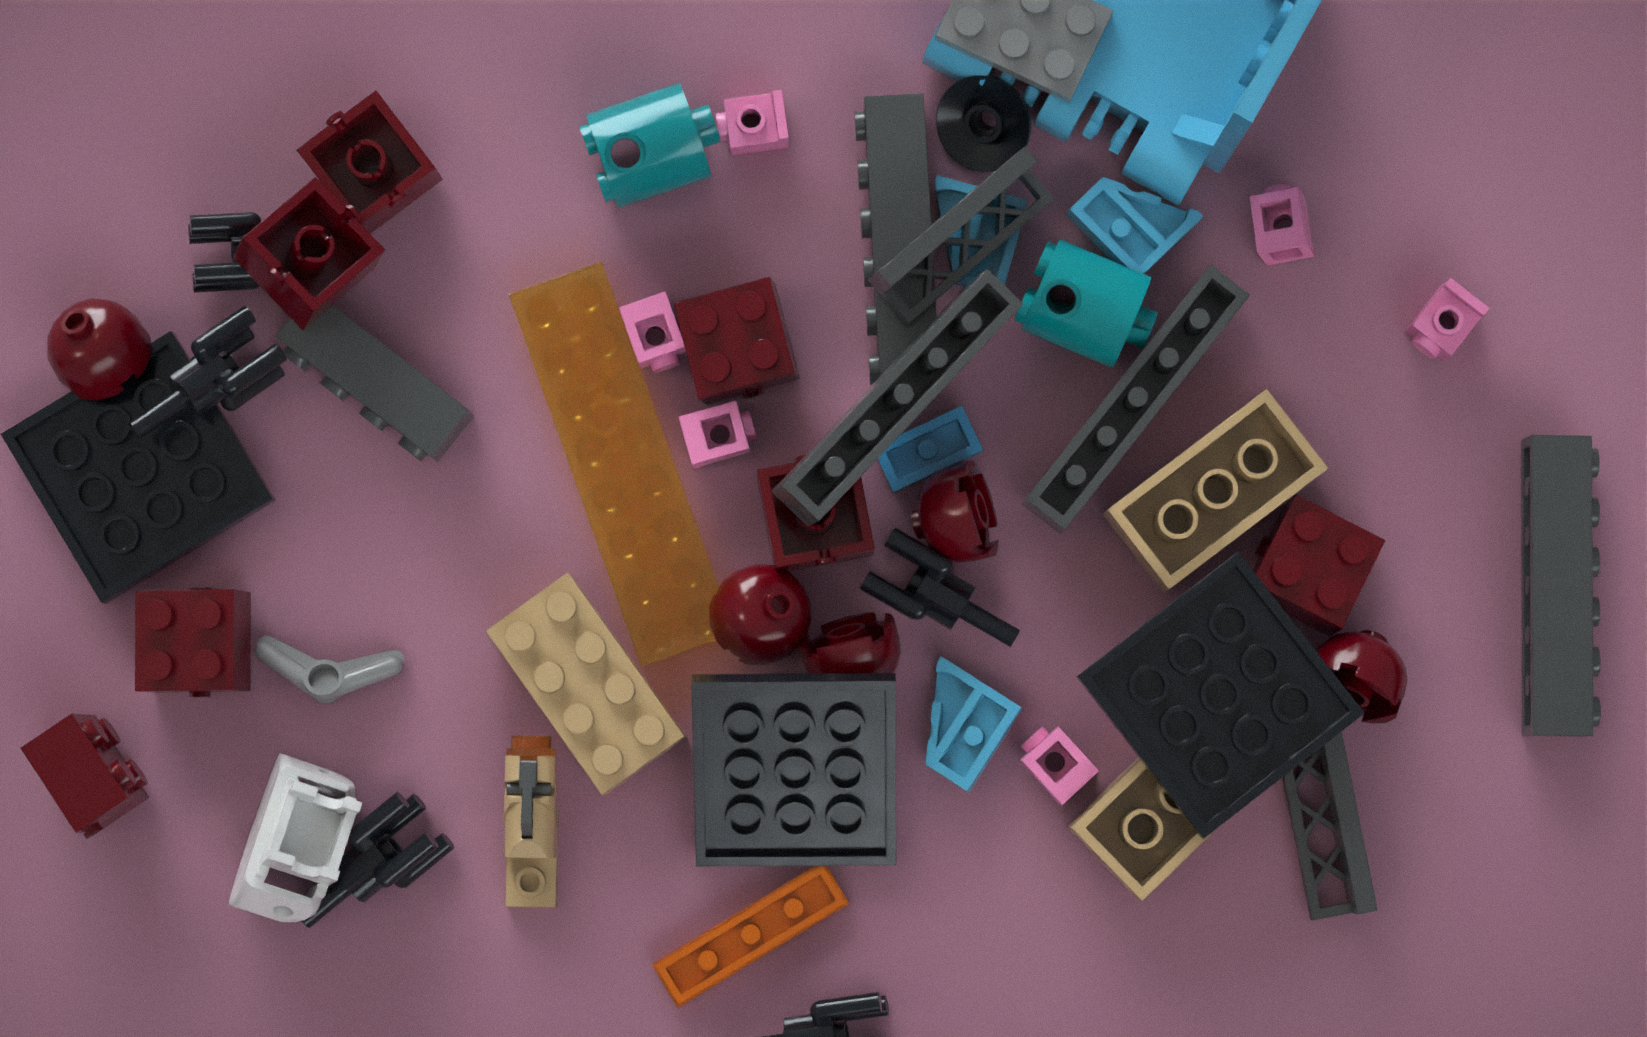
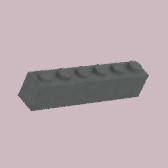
M923 93L865 96L864 111L855 112L856 141H866L867 160H857L859 190L868 189L869 208L860 209L862 238H871L872 257L863 258L864 287H873L868 279L931 226ZM925 258L914 268L924 269ZM903 276L892 286L910 309L923 298L924 278ZM932 278V290H933V289L935 288V281H934V279ZM874 288L875 306H866L867 336H877L878 355H868L870 385L889 368L937 317L936 301L912 322L905 325Z
M1210 265L1025 498L1022 505L1061 534L1241 308L1250 294L1214 266Z
M989 269L974 277L771 492L805 525L810 526L820 521L1013 316L1023 303Z
M1531 435L1521 440L1522 736L1587 737L1593 736V727H1598L1600 723V700L1598 697H1593V677L1599 675L1601 665L1599 648L1593 647V627H1597L1600 621V602L1598 597H1593V577H1597L1599 574L1600 553L1599 549L1593 547L1592 527H1597L1600 519L1598 498H1592V478H1597L1600 458L1598 449L1592 448V436Z

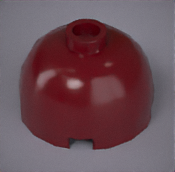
M91 298L77 302L64 310L54 321L47 337V357L59 381L80 399L98 401L121 393L125 390L121 384L127 381L132 374L138 379L145 371L151 356V338L136 315L117 302L105 299Z
M974 461L951 465L933 473L924 482L919 493L918 509L913 510L911 513L912 525L917 538H925L931 549L944 555L950 561L957 563L996 556L999 548V540L989 542L988 528L998 526L992 497L983 474L972 475L971 470L976 466Z
M755 564L731 573L722 581L723 583L719 586L717 593L711 599L709 620L717 643L724 651L729 649L733 655L741 658L738 661L747 665H768L789 656L799 646L798 644L806 638L812 622L811 602L804 586L791 572L776 569L775 565Z
M875 612L861 613L830 621L821 625L823 635L811 641L808 632L806 638L798 644L808 674L893 673L898 666L901 654L895 620L890 613H885L884 621H877Z
M1371 630L1339 633L1318 646L1317 653L1364 711L1361 722L1370 724L1387 723L1396 718L1406 690L1407 672L1402 658L1388 644L1387 639L1383 635Z

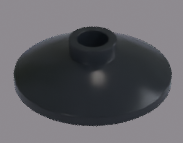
M969 76L957 81L942 96L936 113L938 136L947 153L959 164L975 171H996L1024 146L1027 147L1031 137V115L1024 98L1011 84L995 76ZM985 79L983 86H981L979 83L980 80ZM984 111L993 114L996 119L995 126L985 124L982 118Z

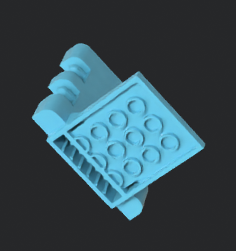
M1093 0L1112 9V16L1070 103L1049 94L1036 118L1034 126L1067 143L1089 102L1094 103L1097 107L1082 135L1090 140L1093 136H1096L1104 124V117L1107 112H1110L1124 120L1121 128L1117 129L1110 141V148L1108 149L1118 155L1134 127L1144 131L1127 160L1121 175L1179 206L1202 165L1217 173L1221 172L1253 123L1322 0ZM941 23L939 24L927 46L922 63L956 82L969 76L992 75L994 67L935 40V35ZM1004 72L1000 76L1001 79L1011 85L1016 80L1015 77ZM985 79L980 80L979 83L981 86H983ZM1029 84L1024 92L1026 104L1032 107L1042 90Z

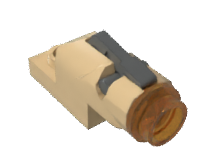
M511 736V748H506L504 792L505 907H557L559 807H556V749H551L552 736Z

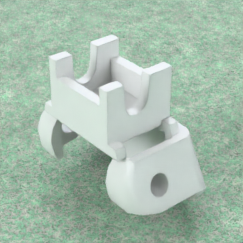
M279 753L244 849L229 899L230 906L279 922H298L316 914L322 899L326 895L328 886L338 880L340 874L338 869L356 814L360 812L362 802L356 801V787L351 780L332 770ZM318 791L336 797L338 799L326 797L324 795L319 794ZM273 868L316 882L317 884L310 887L307 895L304 896L264 883V880L268 875L269 869Z

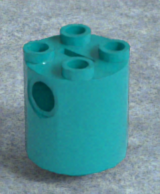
M680 82L586 114L588 124L579 126L588 154L599 153L605 171L597 173L596 177L605 203L615 200L618 209L712 177L703 148L721 142L709 105L690 110ZM627 139L633 141L639 148V160L630 168L617 166L611 158L612 147L620 140Z
M1059 239L1057 245L1047 242L1034 272V275L1043 279L1038 290L1028 287L1022 300L1023 305L1018 309L1014 319L1023 324L1021 330L1109 368L1114 367L1125 342L1143 349L1158 315V312L1141 306L1151 277ZM1056 285H1066L1073 290L1076 299L1070 303H1060L1052 297L1050 289Z

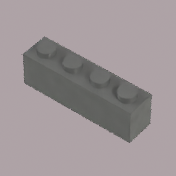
M333 305L304 330L289 318L275 336L287 345L283 350L286 358L304 372L312 364L326 375L320 382L321 385L342 401L349 394L365 405L359 412L361 416L381 431L389 424L400 432L403 437L398 444L420 461L428 454L439 462L474 417L466 407Z

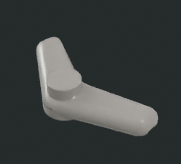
M270 636L260 638L255 649V655L260 661L309 694L317 702L323 704L332 703L341 695L399 674L404 663V656L398 650H390L339 663L327 659L316 660Z

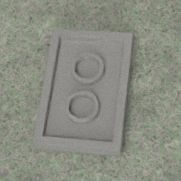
M952 0L935 35V40L1070 103L1112 16L1113 10L1093 0Z

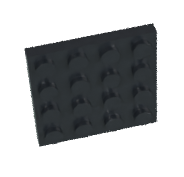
M172 331L151 343V356L145 371L138 379L132 374L127 381L121 384L125 390L116 396L97 401L80 399L72 392H69L1 433L2 438L100 602L104 604L276 501L218 404L199 417L187 408H184L141 439L129 427L128 422L175 391L168 377L191 362L184 347Z
M1239 552L1232 555L1076 676L1203 839L1364 714L1361 707Z
M896 673L692 674L696 867L896 865Z

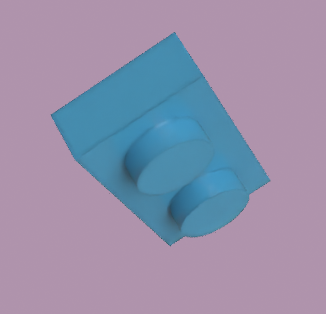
M960 406L902 433L877 461L894 494L930 477L938 470L961 463L982 453L983 448L963 406Z

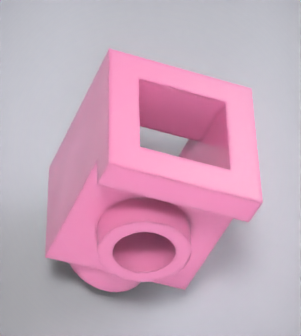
M775 90L769 94L725 99V112L715 113L720 143L729 142L731 156L789 148L782 90ZM757 114L761 121L758 126L747 128L742 124V118L745 115Z
M1288 184L1272 185L1265 188L1263 194L1250 196L1256 249L1258 255L1267 266L1315 257L1311 241L1306 198L1299 187L1292 188ZM1285 219L1292 220L1291 227L1277 229V225Z
M1450 277L1437 289L1405 331L1414 337L1411 343L1419 352L1430 359H1435L1438 356L1444 361L1452 356L1490 308ZM1441 313H1446L1455 320L1453 329L1448 330L1440 325L1439 316Z
M666 291L619 307L640 368L650 366L652 373H657L680 364L678 355L686 353V349ZM659 329L664 332L665 339L662 344L653 346L647 342L646 338L651 330Z
M736 401L679 416L693 469L750 453L748 441L757 439L749 410L739 413ZM717 427H724L730 433L729 439L723 444H716L711 440V432Z
M1042 726L1021 745L1026 754L1019 761L1045 788L1058 805H1063L1099 772L1059 726L1055 727L1051 732H1048ZM1052 752L1060 754L1063 758V766L1057 772H1052L1045 766V758Z

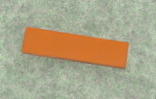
M813 866L653 963L652 966L677 1008L842 909L849 902L827 866Z

